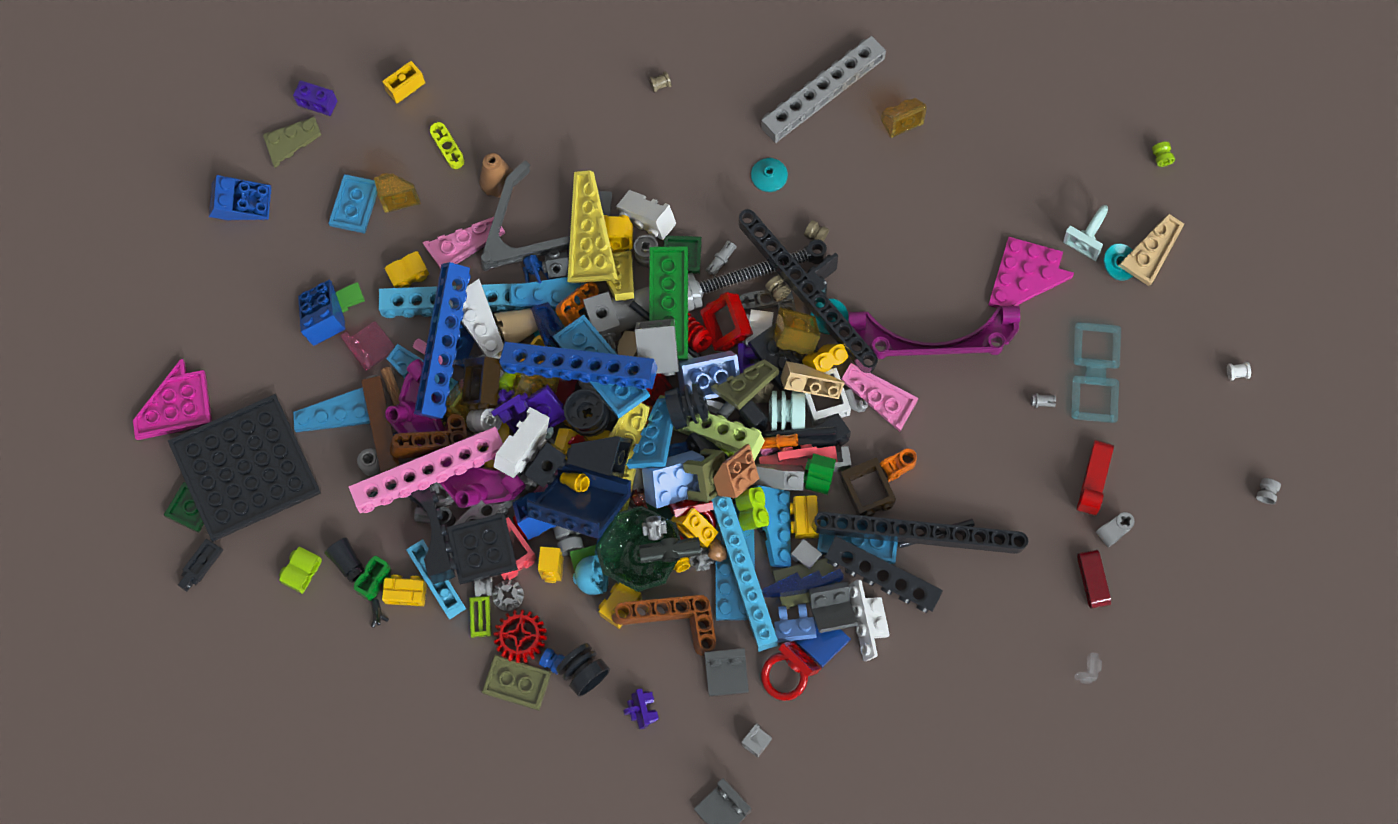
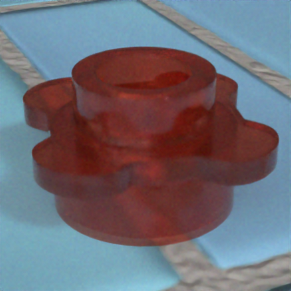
M635 489V494L631 495L636 507L638 509L642 507L647 509L645 494Z

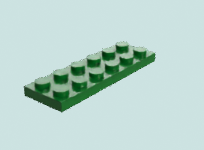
M650 247L649 321L675 319L678 360H688V247Z

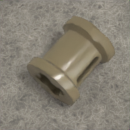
M666 71L654 78L652 76L649 77L654 93L663 87H671V81Z

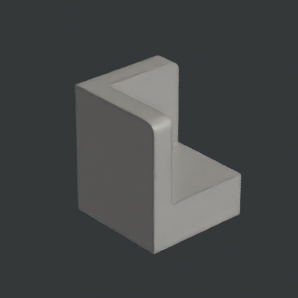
M849 446L841 447V452H836L838 462L835 464L834 472L851 468Z
M804 539L791 553V559L794 562L798 563L800 561L808 569L817 560L822 558V553Z
M756 723L742 741V746L758 758L772 738L761 730L760 726Z

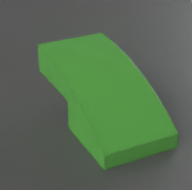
M358 282L335 292L342 312L349 311L348 307L365 301Z

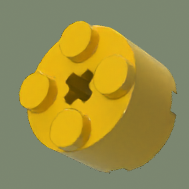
M604 215L612 253L624 252L627 249L630 251L633 248V224L629 221V217L626 215L619 217Z

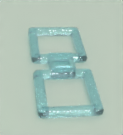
M1076 323L1074 364L1086 366V376L1073 377L1071 417L1073 419L1111 423L1118 421L1119 381L1106 378V368L1117 369L1120 366V326ZM1083 330L1113 333L1112 361L1082 358ZM1080 384L1111 386L1110 415L1079 412Z

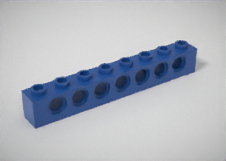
M450 262L441 264L414 410L415 415L442 419L446 413V398L450 392L449 382L454 371L452 365L457 354L456 343L460 337L459 327L464 316L462 310L467 299L466 288L471 278L469 267ZM453 281L456 283V289L452 286ZM449 300L453 302L452 308L449 306ZM446 318L449 320L448 327L445 324ZM443 337L446 339L445 346L442 344ZM439 356L443 359L442 364L438 361ZM436 374L439 376L438 383H436L435 381ZM433 393L436 396L435 402L431 399Z
M513 342L504 343L499 361L503 370L510 374H515L516 372L527 376L541 375L545 378L575 379L584 383L591 381L602 385L633 386L638 389H653L658 369L655 359Z

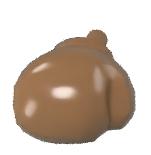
M715 537L708 547V557L714 561L721 562L727 558V549Z

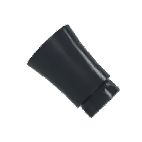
M348 538L338 540L324 553L351 583L355 582L365 572L362 567L363 564L353 551Z

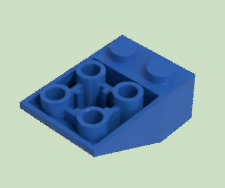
M216 175L211 185L209 217L223 220H268L271 185Z
M330 279L298 296L301 333L313 346L346 330L345 318Z
M543 492L528 493L512 502L517 524L528 540L541 535L542 532L550 528L556 527V525L528 517L527 501L536 502Z

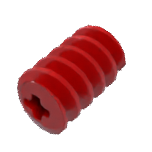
M688 313V345L694 351L702 352L711 345L712 337L709 336V331Z

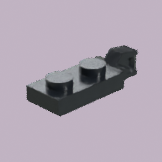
M206 538L182 569L183 573L181 576L183 579L179 582L178 586L187 592L193 584L197 585L223 552V549Z

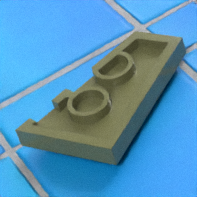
M315 117L263 134L274 167L279 166L280 162L285 158L293 156V153L299 148L307 146L321 136Z
M764 359L744 369L743 373L735 377L732 375L726 378L727 381L719 385L717 383L712 385L711 390L740 410L779 374V370Z

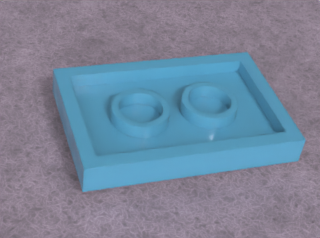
M344 174L329 225L331 227L365 233L380 188V182Z

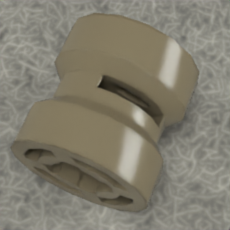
M812 220L807 226L804 236L824 242L829 229L825 226L820 227L818 222Z
M780 275L773 277L765 285L766 289L773 293V298L777 302L785 299L791 293L790 287L783 283L784 280Z

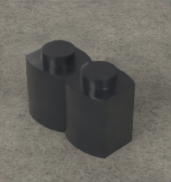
M753 400L748 401L739 410V421L744 427L749 429L751 427L756 428L760 432L767 429L768 418Z

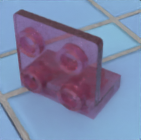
M375 321L355 335L350 336L347 331L340 335L345 345L365 371L389 356L395 348Z

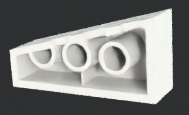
M478 279L466 288L467 299L463 305L462 311L464 316L461 322L486 357L500 359L504 344L483 287ZM449 300V304H450V306H451V308H452V307H453V302H452L451 300Z

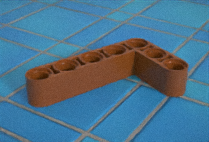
M704 595L622 602L611 613L612 621L617 625L689 618L695 652L700 656H705V652H711L716 646L710 602ZM695 603H700L703 610L697 609ZM677 604L683 607V612L676 609ZM656 607H662L665 612L663 614L659 613ZM637 608L643 609L645 615H640L637 612ZM618 610L624 611L626 617L619 616ZM698 622H703L706 629L700 628ZM701 641L707 642L709 648H704L701 644Z

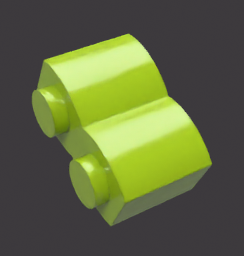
M761 487L747 489L735 498L736 506L740 511L739 523L743 531L769 525V515L765 508V495Z
M299 546L297 550H293L290 554L289 564L281 569L279 581L283 585L303 594L318 570L322 559L320 556Z

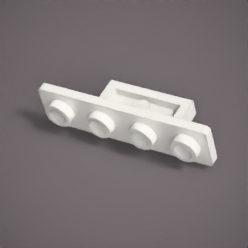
M856 580L849 584L850 601L858 621L856 632L860 642L863 661H869L878 656L874 639L886 638L890 634L882 598H865L862 581Z

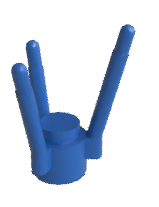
M530 255L523 260L525 266L522 269L525 274L526 283H530V273L531 275L534 274L538 283L541 284L542 281L538 273L540 269L548 280L552 279L548 277V272L544 273L542 261H539L536 255Z

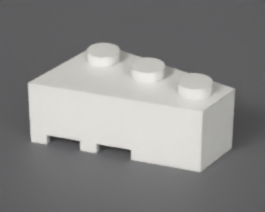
M631 190L626 193L616 206L619 216H628L629 221L636 228L646 230L654 238L658 237L664 240L676 225L669 204L665 203L662 206L657 204L658 201L655 199L648 201L645 195Z
M529 407L525 421H519L516 425L519 428L513 437L509 435L497 451L494 468L512 478L519 472H523L526 464L534 460L537 452L541 450L547 441L546 434L549 417Z

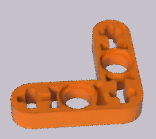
M587 282L581 285L556 306V314L564 327H567L581 317L578 311L584 307L583 299L598 295L599 289L594 282ZM590 288L591 291L589 292V294L585 295L584 293L587 292ZM575 296L579 297L580 305L575 303ZM570 306L571 308L567 309L565 313V307Z

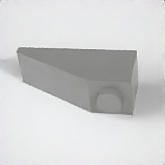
M755 464L759 480L753 485L781 490H803V465Z

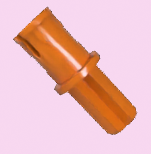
M777 434L776 437L764 438L765 442L761 449L777 447L781 449L782 447L798 446L797 434L781 436Z

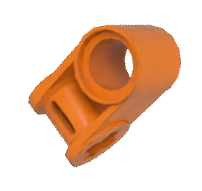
M907 448L881 461L880 465L888 476L887 480L891 482L912 470L916 465L917 455L914 450ZM909 456L913 461L906 463L903 461V458Z

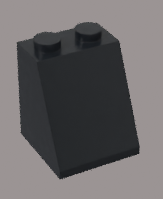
M615 436L572 444L567 451V463L605 475L623 477L633 439Z

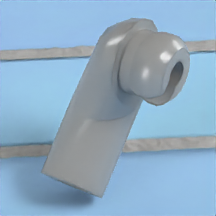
M852 389L845 390L850 408L859 413L864 412L868 407V403L865 400L855 399Z

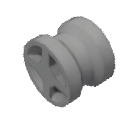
M492 577L475 581L476 597L482 594L492 596Z

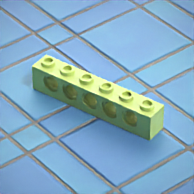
M660 395L658 399L665 398V396ZM709 411L708 421L703 422L699 415V424H695L692 420L689 422V427L676 430L686 435H690L693 432L699 434L717 447L736 453L746 444H750L754 461L765 442L758 429L746 428L740 422H730L724 416H715ZM707 424H711L710 427L704 428ZM728 430L726 434L721 435L723 431ZM745 437L744 440L738 441L739 438Z

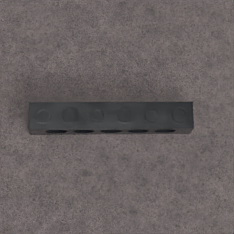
M835 536L825 556L828 559V564L836 568L841 565L846 568V573L854 577L857 574L863 576L862 581L872 586L874 583L882 586L880 590L891 595L894 592L900 595L898 599L907 604L910 601L918 604L916 608L925 613L928 610L933 612L943 592L942 589ZM844 552L852 553L853 560L850 563L842 561L841 556ZM862 561L870 562L871 568L868 572L860 570L859 565ZM880 570H886L889 577L885 581H880L877 578V573ZM898 579H904L906 581L905 589H896L895 582ZM916 588L924 590V596L921 599H916L913 596V591Z

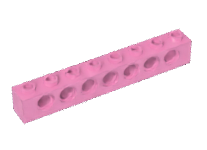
M493 427L351 485L349 489L359 513H368L377 506L388 505L394 499L399 497L405 498L416 490H425L433 483L444 482L450 476L455 474L461 475L472 467L478 468L489 460H495L496 453L503 445L497 428ZM481 447H488L485 452L479 451ZM464 454L470 455L467 459H461ZM445 462H452L450 466L443 467ZM427 469H433L431 474H424ZM410 476H414V477H415V479H414L413 481H411V482H406V479H407L408 477H410ZM396 484L394 489H387L389 485ZM371 492H378L375 497H369Z

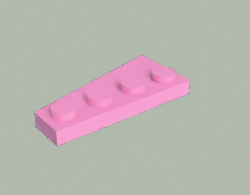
M494 217L472 224L469 228L458 229L455 233L447 236L437 237L438 239L422 242L423 246L440 269L441 264L444 263L458 264L485 247ZM502 226L499 232V236L505 234V231L502 228Z
M850 363L842 377V381L845 382L846 386L852 389L862 400H865L870 407L899 432L902 430L918 401L917 397L871 373L862 372L858 366Z

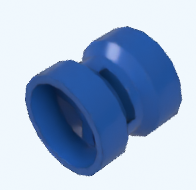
M548 647L543 653L539 665L544 668H550L551 672L557 675L556 669L565 656L556 654L553 649Z

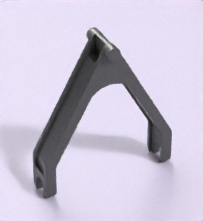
M527 161L522 162L506 178L481 256V268L484 271L523 261L530 255L539 257L548 255L552 251L560 252L570 248V236L520 248L509 247L499 236L513 187L531 171L529 168L531 165Z

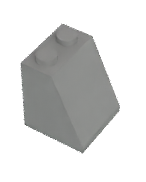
M675 319L636 322L635 336L638 357L655 359L658 368L656 374L663 373L665 376L674 375L675 372H679Z

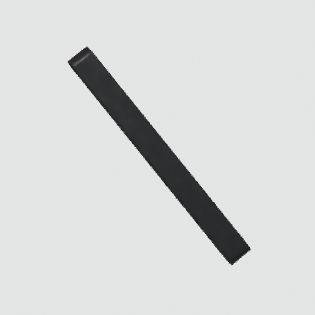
M743 210L739 215L738 221L742 232L838 344H844L848 356L864 373L873 372L878 362V357L760 218L752 210ZM749 218L752 222L745 223L743 219ZM761 232L764 236L757 237L755 233ZM773 246L776 250L769 251L766 247ZM785 260L788 264L781 265L778 261ZM797 274L800 278L793 279L790 275ZM809 288L812 292L807 294L802 289ZM821 302L824 307L818 308L815 306V303ZM833 316L836 321L829 322L827 317ZM839 331H846L848 333V336H841L839 334ZM858 345L861 350L854 351L851 346ZM870 359L873 365L868 366L863 360Z
M830 512L818 513L812 522L813 530L818 534L1013 554L1022 552L1029 542L1027 535L1018 531ZM817 520H824L827 526L822 527L818 525ZM837 522H844L846 524V528H839ZM861 523L865 525L866 530H859L856 524ZM876 526H883L885 528V532H879L876 529ZM896 528L904 529L905 534H898ZM915 530H922L924 532V536H918ZM940 531L943 533L944 538H938L935 532ZM955 533L961 534L963 536V540H957L955 537ZM979 535L982 537L983 542H977L974 536ZM994 537L1000 538L1002 544L995 543ZM1014 539H1018L1022 546H1016Z

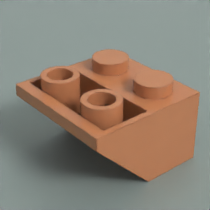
M750 444L743 446L720 466L713 478L718 496L737 498L759 480Z

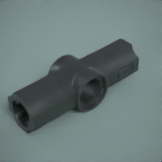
M699 537L680 540L677 538H666L658 543L639 545L641 563L654 561L675 562L680 560V558L701 555Z

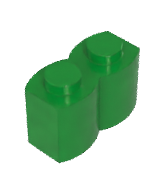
M813 454L812 459L808 458L805 470L809 471H805L803 482L806 483L805 489L828 495L836 459Z
M377 556L371 558L365 567V572L357 578L354 584V590L358 595L368 601L373 600L378 595L385 577L389 578L391 574L389 564Z

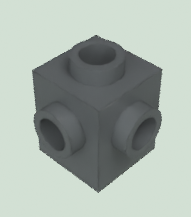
M552 251L545 255V261L542 262L544 273L548 272L549 278L557 279L568 275L569 258L567 251Z

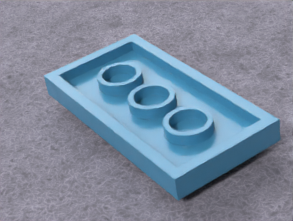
M821 519L820 526L825 527L827 523ZM837 522L839 528H846V524L844 522ZM861 523L856 524L859 530H866L865 525ZM876 526V529L879 532H885V528L883 526ZM897 527V528H896V531H897L898 534H899V528H900V527ZM819 534L817 550L826 555L835 536ZM837 536L890 564H895L898 542ZM844 552L841 557L853 558V555L850 552Z

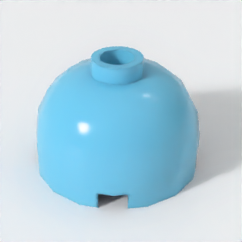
M600 555L588 556L577 564L575 573H573V581L585 594L597 595L607 591L608 573H604L603 567H606V564Z

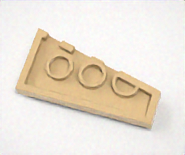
M1168 214L1118 266L1147 286L1152 285L1184 223Z

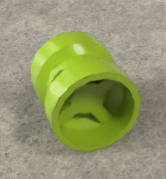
M1161 142L1152 147L1153 154L1157 157V166L1159 167L1170 165L1175 161L1173 153L1170 152L1171 145L1169 142Z

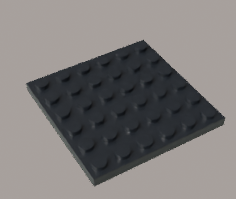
M276 394L168 440L212 542L321 494Z

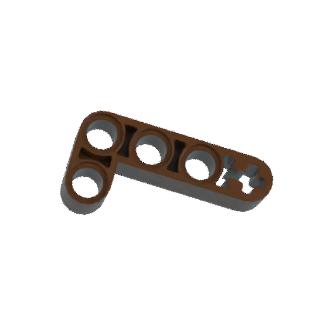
M459 414L450 415L447 419L445 431L395 434L392 437L390 454L395 458H417L467 438L464 418Z

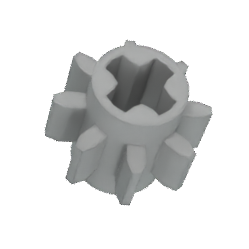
M659 516L648 517L646 523H642L643 536L648 535L649 540L662 539L663 534L667 533L666 521H661Z
M701 547V555L689 558L690 564L696 568V571L709 570V565L714 562L708 557L709 550L706 547Z

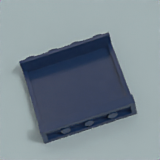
M566 462L561 470L558 468V474L550 486L548 485L536 502L527 501L528 517L599 539L631 497V481L581 468ZM563 472L585 474L590 480L588 489L585 492H576L560 482L561 474Z

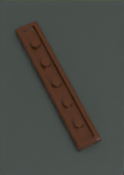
M380 376L361 380L379 467L381 473L400 466L398 458L390 454L393 431L390 422L387 421L385 416L387 403Z

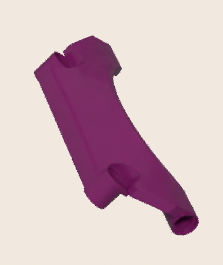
M998 307L992 317L974 332L956 340L938 343L913 341L896 335L880 325L869 312L865 311L848 312V322L873 350L878 359H884L886 356L967 353L999 355L1003 351L1004 345H1008L1019 331L1020 307ZM991 342H997L1000 346H994ZM883 346L885 349L880 351L877 350L875 347Z
M420 359L414 360L407 367L409 373L405 377L399 395V405L389 406L385 411L387 421L390 422L398 433L445 431L441 419L414 414L423 362ZM434 393L431 396L433 402L436 400ZM465 454L461 457V459L468 458ZM445 462L443 467L450 466L452 462ZM485 466L472 467L461 475L455 474L440 483L461 508L477 505L481 500L485 504L511 501L526 487L518 475L512 478L498 469Z

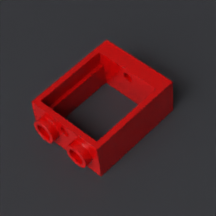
M724 292L719 295L718 299L707 303L706 307L700 310L706 329L710 333L709 336L712 337L714 351H729L753 335L738 294ZM727 305L736 328L723 336L714 313Z

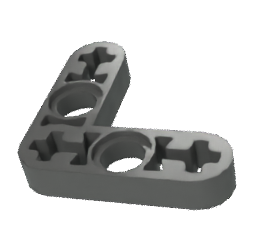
M767 289L745 293L740 296L745 312H751V309L763 310L777 307L780 320L785 317L782 313L784 309H791L797 316L792 291L786 299L779 302L774 301L773 293ZM763 295H767L771 300L768 303H762L760 298ZM754 297H757V303H758V305H755V298H754ZM748 299L750 306H746L744 300Z

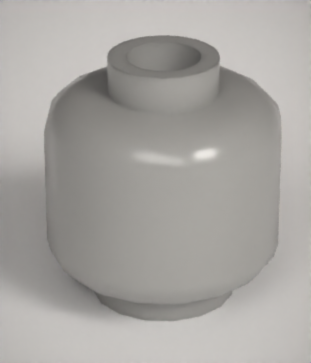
M365 449L358 455L357 464L365 475L375 476L381 472L375 449Z

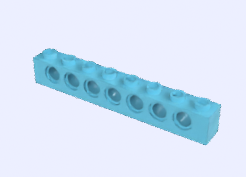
M523 283L482 285L487 301L491 298H497L495 302H488L491 312L498 313L530 309L531 307L510 306V302L507 301L510 286ZM437 286L379 289V311L382 317L394 318L395 316L410 318L414 315L430 317L433 313V302L435 301ZM399 301H402V302H403L402 305H400V306H395L397 302H399ZM416 301H422L421 304L414 305Z
M717 496L711 500L714 508L713 513L723 544L727 549V556L758 652L778 646V640L731 497Z

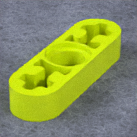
M440 122L432 124L430 127L431 136L448 165L453 169L461 168L464 165L463 154L446 126ZM437 129H439L442 132V138H440L439 134L436 132ZM445 142L452 143L449 149H443L442 145ZM452 153L459 160L458 162L453 161Z

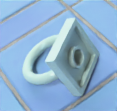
M1102 205L1098 209L1086 230L1079 231L1069 226L1063 243L1096 261L1103 244L1098 242L1094 235L1108 212V206Z

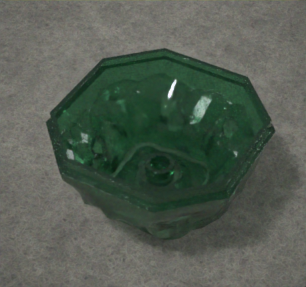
M643 506L619 512L595 547L603 574L637 592L665 584L678 561L641 563V557L637 555L640 553L639 545L658 543L666 538H677L680 540L676 523ZM659 516L661 521H666L667 533L663 534L662 539L649 540L648 535L643 536L642 523H646L648 517Z

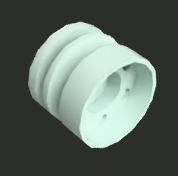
M772 391L769 401V421L772 431H777V422H781V430H785L786 422H790L791 429H805V393L792 391L791 399H786L785 391H782V399H777V391Z

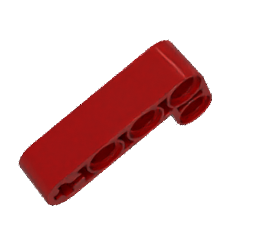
M1098 440L1094 441L1077 511L1096 516L1100 510L1114 445Z

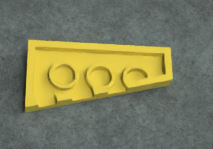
M632 251L612 253L618 280L606 281L615 301L634 299Z

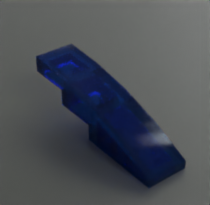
M547 302L532 306L531 310L544 345L560 348L553 336L564 329L550 304Z
M838 569L822 577L818 570L801 579L798 572L762 589V594L764 598L809 593L811 588L840 582L843 580L844 575L841 569Z

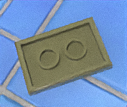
M827 558L817 560L810 569L800 564L773 571L781 606H786V609L797 607L798 604H809V589L837 584L833 566L827 563Z
M494 655L482 694L539 711L552 672L521 662L516 663L514 660L510 662L508 658Z

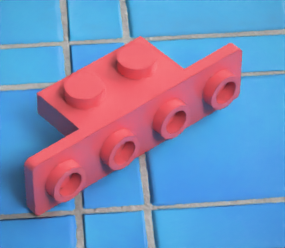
M812 444L801 445V449L793 450V447L781 448L782 452H778V454L759 457L760 464L803 465L805 470L808 458L812 459L813 454L836 459V462H838L835 446L817 448L812 447Z

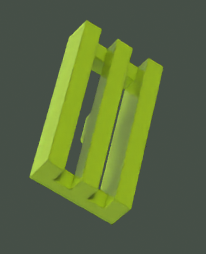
M470 597L471 638L491 636L490 597ZM482 601H485L486 631H483ZM474 602H478V632H475Z

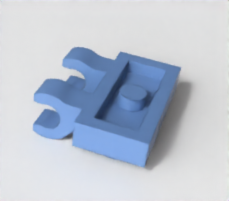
M806 603L798 604L800 619L788 620L786 606L778 607L780 621L774 622L778 643L816 638L814 617L807 616Z

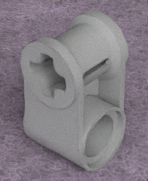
M1123 512L1100 527L1096 534L1109 548L1129 532L1134 525V517L1130 513ZM1126 520V521H1127V525L1124 524V525L1122 526V525H1121V521L1124 522V521Z

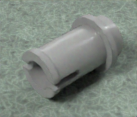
M1032 394L1031 406L1038 408V406L1055 407L1056 396Z

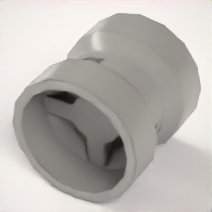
M1264 478L1261 480V490L1258 491L1256 499L1265 504H1275L1277 501L1276 493L1279 492L1281 484L1276 480Z

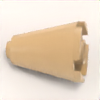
M540 307L494 314L500 336L505 340L503 344L505 342H521L544 327L548 320L546 311L541 310Z

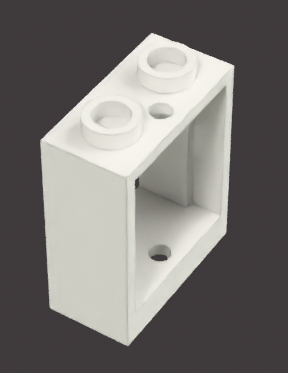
M837 368L825 372V374L840 379ZM844 388L840 394L841 405L817 412L811 395L805 393V402L813 426L823 423L837 413L841 418L850 416L851 408Z

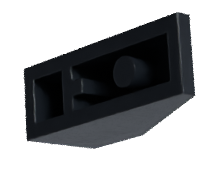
M837 413L814 427L836 426L837 434L798 437V446L792 447L793 450L801 449L800 446L812 444V447L817 448L842 446L849 441L851 431Z

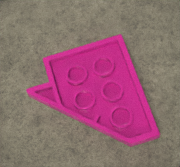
M1008 237L988 306L995 308L1017 306L1071 279L1074 272L1059 269L1062 251Z
M183 359L179 360L133 419L135 439L141 440L195 429L212 422L206 372L201 370L186 373L185 361Z

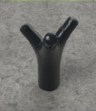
M372 600L373 622L371 627L374 628L376 623L377 625L381 624V619L386 622L389 619L382 613L379 600Z

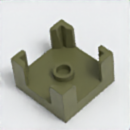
M703 449L700 451V454L704 455L706 459L703 461L687 460L683 463L685 473L697 474L700 492L689 490L687 492L688 500L709 502L718 495L713 478L725 461L724 451Z

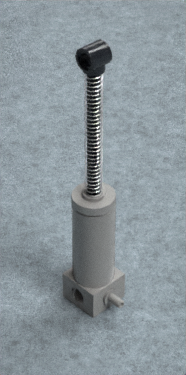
M816 239L811 241L808 246H805L802 251L799 250V252L796 251V253L793 252L790 255L798 264L806 263V261L808 263L820 264L826 257L827 247L825 242ZM820 250L821 253L816 254L813 251ZM785 260L778 261L781 265L788 264ZM765 261L761 264L758 263V265L755 264V266L745 267V269H738L736 272L724 274L720 277L717 276V278L714 277V279L701 281L700 283L698 280H695L693 273H689L688 311L703 306L701 299L703 298V293L714 292V290L719 288L721 290L722 287H728L735 283L738 284L741 281L745 282V280L748 281L751 278L755 279L758 276L762 277L763 274H769L776 270L768 261ZM649 286L635 290V298L626 301H615L614 297H610L609 292L583 299L587 319L604 339H608L609 344V339L618 341L622 338L621 332L634 329L636 322L646 321L631 309L629 304L634 300L649 313Z

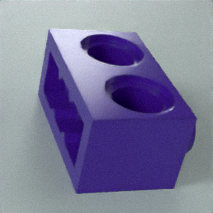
M301 80L293 94L298 106L331 116L337 104V98L332 90Z

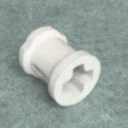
M1249 362L1238 365L1228 364V379L1230 381L1241 377L1249 379L1251 377Z

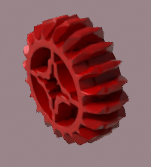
M523 609L520 611V615H518L516 610H513L514 616L511 617L509 613H506V621L500 618L502 626H495L500 632L493 633L494 637L497 638L494 640V644L499 645L496 650L498 652L503 651L501 656L503 658L508 656V661L511 662L515 657L516 663H520L521 658H523L524 663H527L528 656L534 660L535 656L533 653L536 652L540 655L541 651L538 648H545V644L541 641L547 640V636L542 635L547 630L546 628H541L544 622H538V615L532 618L533 613L531 611L525 616ZM525 622L535 628L536 634L525 631ZM517 623V627L514 630L507 632L510 626ZM522 630L524 638L518 640L516 636L519 635V633H521ZM505 639L515 642L516 651L506 646ZM534 640V643L529 648L523 650L526 643L533 642Z

